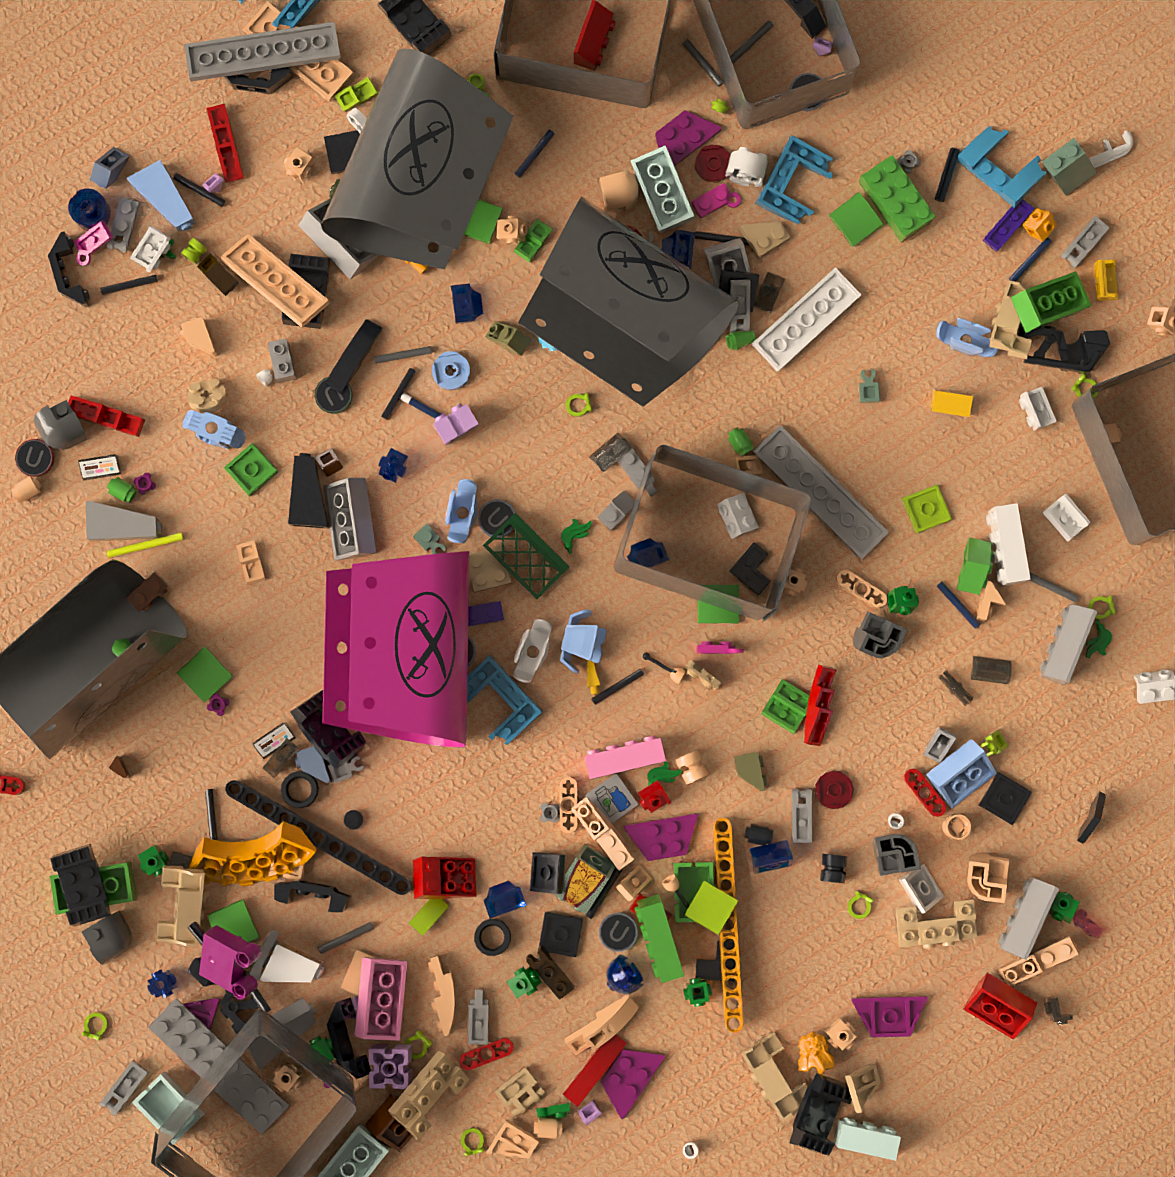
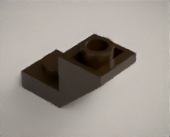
M211 253L197 266L225 296L239 284Z

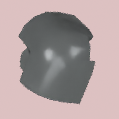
M67 400L51 408L47 405L33 419L35 428L48 447L66 450L87 440L84 429Z
M867 611L860 628L856 627L853 646L875 658L883 659L898 651L908 629Z
M890 834L873 838L874 854L880 876L921 869L917 848L909 837L902 834Z
M120 911L101 919L82 931L84 938L90 946L89 950L101 965L122 955L128 950L132 934Z

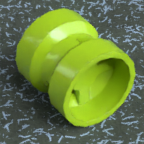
M192 238L189 241V246L184 248L181 254L192 263L197 264L199 257L207 251V248Z

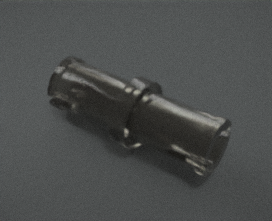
M945 670L943 674L948 679L942 674L938 679L949 689L951 695L954 694L966 706L969 703L964 696L970 702L974 697L962 687L963 684L960 681L958 682L948 670Z

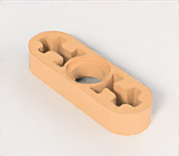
M843 570L837 575L836 582L841 588L871 607L878 609L886 604L887 597L884 592L851 571ZM847 574L849 575L848 579L851 582H854V579H856L858 582H856L853 585V588L850 589L849 587L852 584L848 582L843 584L841 575L845 576ZM858 584L866 586L867 592L864 595L857 593L856 587ZM872 589L874 591L872 595L875 597L880 595L883 602L875 604L874 598L870 596L867 600L865 597L869 595Z
M566 777L560 782V828L565 833H572L577 828V816H570V821L574 823L570 830L563 827V823L567 821V816L562 817V813H574L573 810L566 811L563 808V802L570 799L574 802V806L577 805V783L573 778ZM567 780L574 784V788L570 789V794H575L574 798L569 796L562 798L563 793L567 794L566 788H563V784H566Z

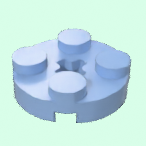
M444 352L438 356L432 365L433 378L440 388L446 390L459 389L468 382L470 376L469 363L457 352ZM449 366H452L453 369H456V372H454V375L450 376L449 373L446 374V370L449 369Z

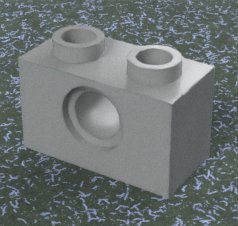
M285 338L268 342L277 382L283 383L296 380L297 376L288 340Z

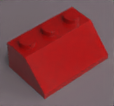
M595 0L591 2L574 49V64L595 71L597 65H601L603 55H601L602 50L607 48L610 39L607 37L608 33L613 31L616 23L613 20L614 13Z
M987 972L976 985L963 1010L1014 1040L1032 1020L1038 1002Z

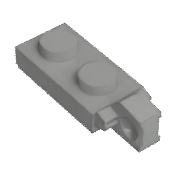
M630 447L616 460L638 489L646 466L633 448ZM649 473L644 488L650 497L657 493L652 485L655 480L651 473Z
M476 989L475 999H470L468 1044H488L489 1004L488 999H483V989Z

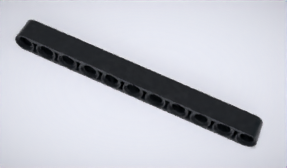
M232 780L226 784L225 792L229 797L277 825L282 823L280 817L285 812L290 816L289 824L297 827L299 823H305L307 830L304 834L315 847L396 894L405 895L411 890L412 883L407 877L243 782ZM233 784H238L240 787V791L236 795L231 792ZM251 793L255 794L257 798L254 804H250L247 801V797ZM267 803L273 805V811L270 814L264 811V806ZM317 832L323 834L324 839L321 843H317L314 840V834ZM335 841L340 844V850L337 853H334L330 848L331 844ZM350 851L357 854L355 862H350L347 859ZM367 861H371L374 865V869L371 872H367L364 869V864ZM383 871H388L391 875L388 882H384L381 879ZM401 880L405 881L408 885L407 890L403 892L397 888V884Z

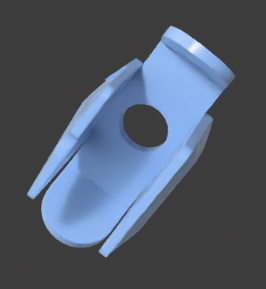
M958 318L957 327L943 320L937 327V338L941 342L949 344L951 349L969 356L993 357L998 351L997 348L990 347L989 338L982 336L991 332V329ZM969 335L972 343L969 344L961 341V336Z
M190 410L183 420L182 427L196 432V437L207 444L229 449L225 444L234 448H240L245 442L243 430L237 428L228 419L209 412L202 414ZM210 422H215L218 426V430L214 434H209L206 431V425Z
M460 480L458 482L457 494L455 495V490H452L449 497L445 521L446 525L451 524L448 540L454 543H465L467 541L469 529L473 527L477 517V484L472 480ZM460 507H465L469 511V515L465 519H460L457 516V510Z
M582 610L571 614L568 625L565 628L560 661L576 674L579 673V670L570 662L572 654L595 663H599L603 651L601 645L605 642L607 630L599 628L597 625H579L581 619L592 615L591 610Z

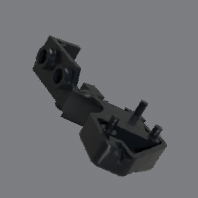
M1022 326L1018 335L1026 339L1036 335L1045 336V340L1039 349L1033 353V356L1028 355L1023 363L1058 368L1061 371L1078 372V374L1091 372L1110 345L1108 333L1105 330L1084 331L1073 344H1066L1064 333L1052 326L1040 327L1027 333ZM1056 341L1061 361L1045 358V353Z
M201 957L195 958L188 968L189 974L204 987L217 985L199 975ZM244 969L243 975L245 976L248 972ZM225 989L226 994L220 1002L221 1012L226 1019L229 1018L232 1021V1028L236 1034L239 1033L246 1023L235 1012L243 1009H258L259 1007L267 1013L272 1010L258 989L250 993L253 998L239 1002L231 1001L234 995Z

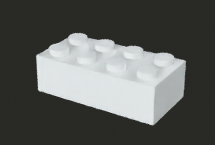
M1018 503L996 506L989 510L986 515L987 525L991 526L992 532L989 534L991 545L994 544L995 550L993 562L994 564L997 563L998 568L996 580L1000 582V586L1024 583L1030 580Z

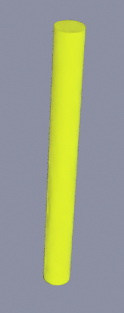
M181 532L107 550L108 558L181 541L184 538Z

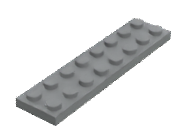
M334 22L184 44L190 82L341 59Z
M781 425L753 451L786 486L806 492L811 496L809 509L861 560L889 533Z
M177 998L148 1026L157 1037L201 1078L227 1047L219 1037ZM241 1058L237 1060L214 1088L261 1135L289 1107V1104Z

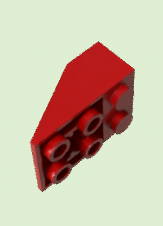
M422 856L414 859V899L477 897L475 858Z

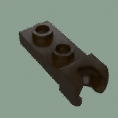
M540 945L538 950L540 957L535 958L532 954H528L526 962L533 970L538 972L542 980L560 1000L571 992L575 985L551 958L548 951Z

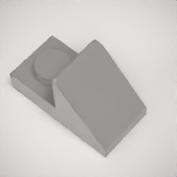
M623 491L611 501V504L597 518L611 531L632 510L635 501Z

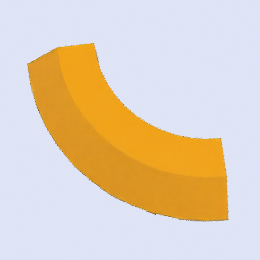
M283 821L269 834L250 841L224 842L204 837L196 848L188 869H203L205 872L204 883L210 884L211 881L222 883V886H227V884L250 886L254 885V882L263 880L270 882L278 879L280 875L292 873L294 868L304 865L315 854L316 848L301 828Z

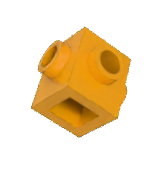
M1036 208L1025 221L1023 227L1030 237L1044 242L1055 229L1057 223L1050 211Z

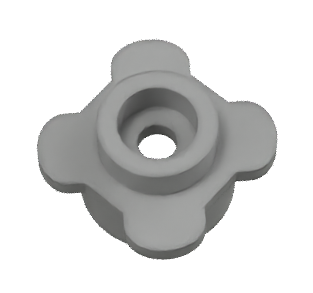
M907 150L903 157L898 158L897 162L904 167L905 172L910 173L912 168L920 164V159L912 151Z
M542 804L541 821L558 822L559 805Z

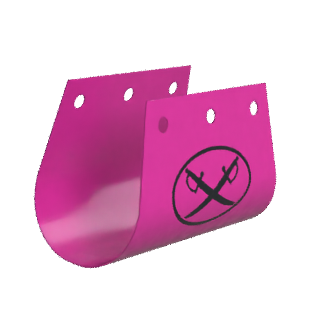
M470 551L352 564V568L326 571L323 681L324 724L422 744L466 747ZM341 584H345L348 587L346 595H341L338 591V587ZM340 642H344L347 646V650L343 654L337 650V645ZM340 700L345 703V710L343 712L336 710V703Z

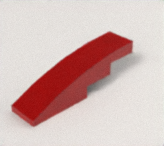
M225 103L206 108L225 183L243 179L240 159Z
M70 396L68 403L78 418L140 437L145 419L103 404Z
M818 664L805 721L804 743L809 745L821 746L833 714V710L829 709L835 692L834 689L830 688L837 671L833 667Z
M615 1034L606 1043L598 1047L562 1095L578 1107L627 1043Z

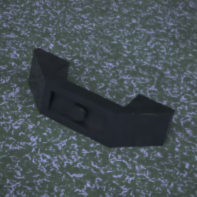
M785 0L801 19L800 26L812 39L827 27L812 0Z
M284 67L272 69L270 81L261 77L249 79L245 75L224 77L234 90L272 94L293 78L291 69Z
M63 231L59 234L48 254L56 286L62 296L87 308L89 307L88 301L90 300L88 290H84L81 285L71 287L68 277L64 276L63 273L65 264L60 257L74 254L72 247H75L72 237Z
M350 997L335 1003L327 1022V1029L337 1064L356 1079L369 1075L371 1069L367 1055L354 1057L348 1029L345 1024V1020L356 1016Z

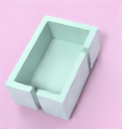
M163 1072L132 1103L159 1129L187 1094L166 1072ZM198 1108L170 1143L174 1145L205 1113Z
M844 1117L843 1120L838 1119L834 1143L841 1149L896 1161L901 1137L892 1127L882 1125L881 1129L874 1126L875 1124L863 1121V1124H859L853 1118Z

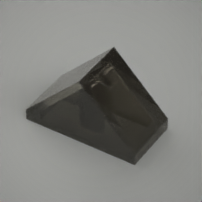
M767 272L754 307L771 314L785 278Z

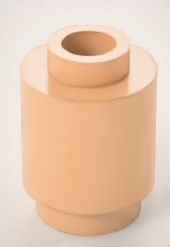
M29 476L14 485L15 487L11 490L16 499L21 502L23 500L27 501L40 493L42 485L36 477L32 478Z
M538 1118V1122H534V1134H537V1138H556L561 1136L562 1120Z

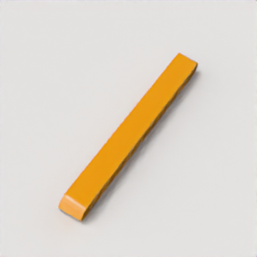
M719 818L713 824L716 888L736 899L732 827L728 819ZM718 822H725L727 824L726 832L718 831ZM720 841L727 842L729 847L726 852L718 849ZM725 860L729 863L728 871H722L719 868L721 861ZM723 880H728L731 884V888L728 891H724L720 887V883ZM735 905L728 918L733 922L732 929L725 930L722 928L719 933L724 1024L726 1029L733 1033L739 1032L743 1027L737 911ZM726 939L734 941V947L731 950H727L724 947ZM729 958L735 961V967L731 970L725 967V961ZM729 978L736 980L737 984L734 989H728L726 986ZM730 998H735L738 1002L735 1009H730L727 1006ZM731 1018H737L739 1021L736 1029H731L728 1025Z

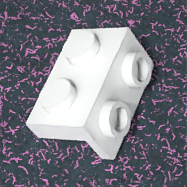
M150 225L130 259L147 268L146 271L149 273L152 268L156 270L161 262L159 259L162 253L166 254L171 246L169 244L170 237Z
M1042 387L1020 395V406L1023 410H1026L1028 415L1026 417L1029 427H1033L1034 431L1057 422Z
M745 493L727 498L717 504L731 539L759 528Z
M1064 494L1043 512L1067 542L1090 524L1086 515L1082 513L1067 494Z
M1164 669L1159 672H1142L1141 674L1134 675L1137 683V701L1139 704L1175 699V674L1172 670Z

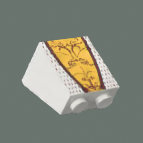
M280 942L276 945L260 980L263 982H312L321 977L324 971V967H322L323 961L286 943Z

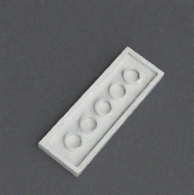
M835 267L756 339L752 346L779 372L850 307L861 294Z

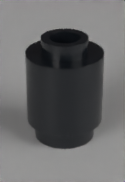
M750 824V827H746L744 838L748 839L747 843L766 846V844L771 845L774 830L769 829L767 826Z

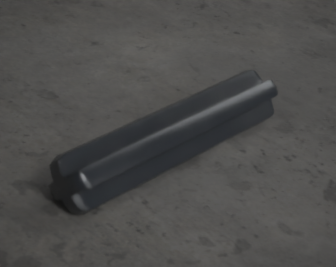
M951 147L936 192V201H945L960 152L957 148Z

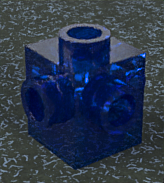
M391 448L387 456H382L379 461V475L386 480L396 483L398 478H402L407 470L408 456Z
M160 969L151 974L152 978L147 980L149 983L147 987L152 996L155 995L156 998L162 996L164 999L174 994L172 990L177 988V980L173 973H170L169 970L163 972ZM159 981L163 982V988H160L158 984Z

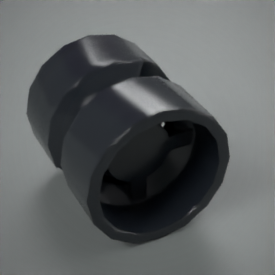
M822 854L821 864L824 866V869L821 870L820 881L845 884L846 873L843 869L847 867L848 856Z

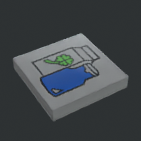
M617 773L585 795L601 810L611 823L639 805Z

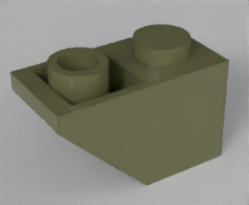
M494 321L485 336L502 348L519 356L523 355L531 342L518 329Z
M758 752L734 756L737 776L757 790L764 791V786H767L766 775H762L761 767H764L762 755L758 756Z

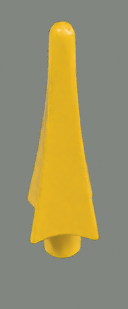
M587 660V688H590L591 695L599 694V678L594 662Z

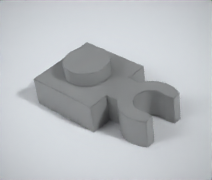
M360 756L352 757L350 762L347 763L346 761L337 769L328 764L327 767L333 782L338 783L352 777V770H363V765L356 767L354 764L356 760L360 759Z

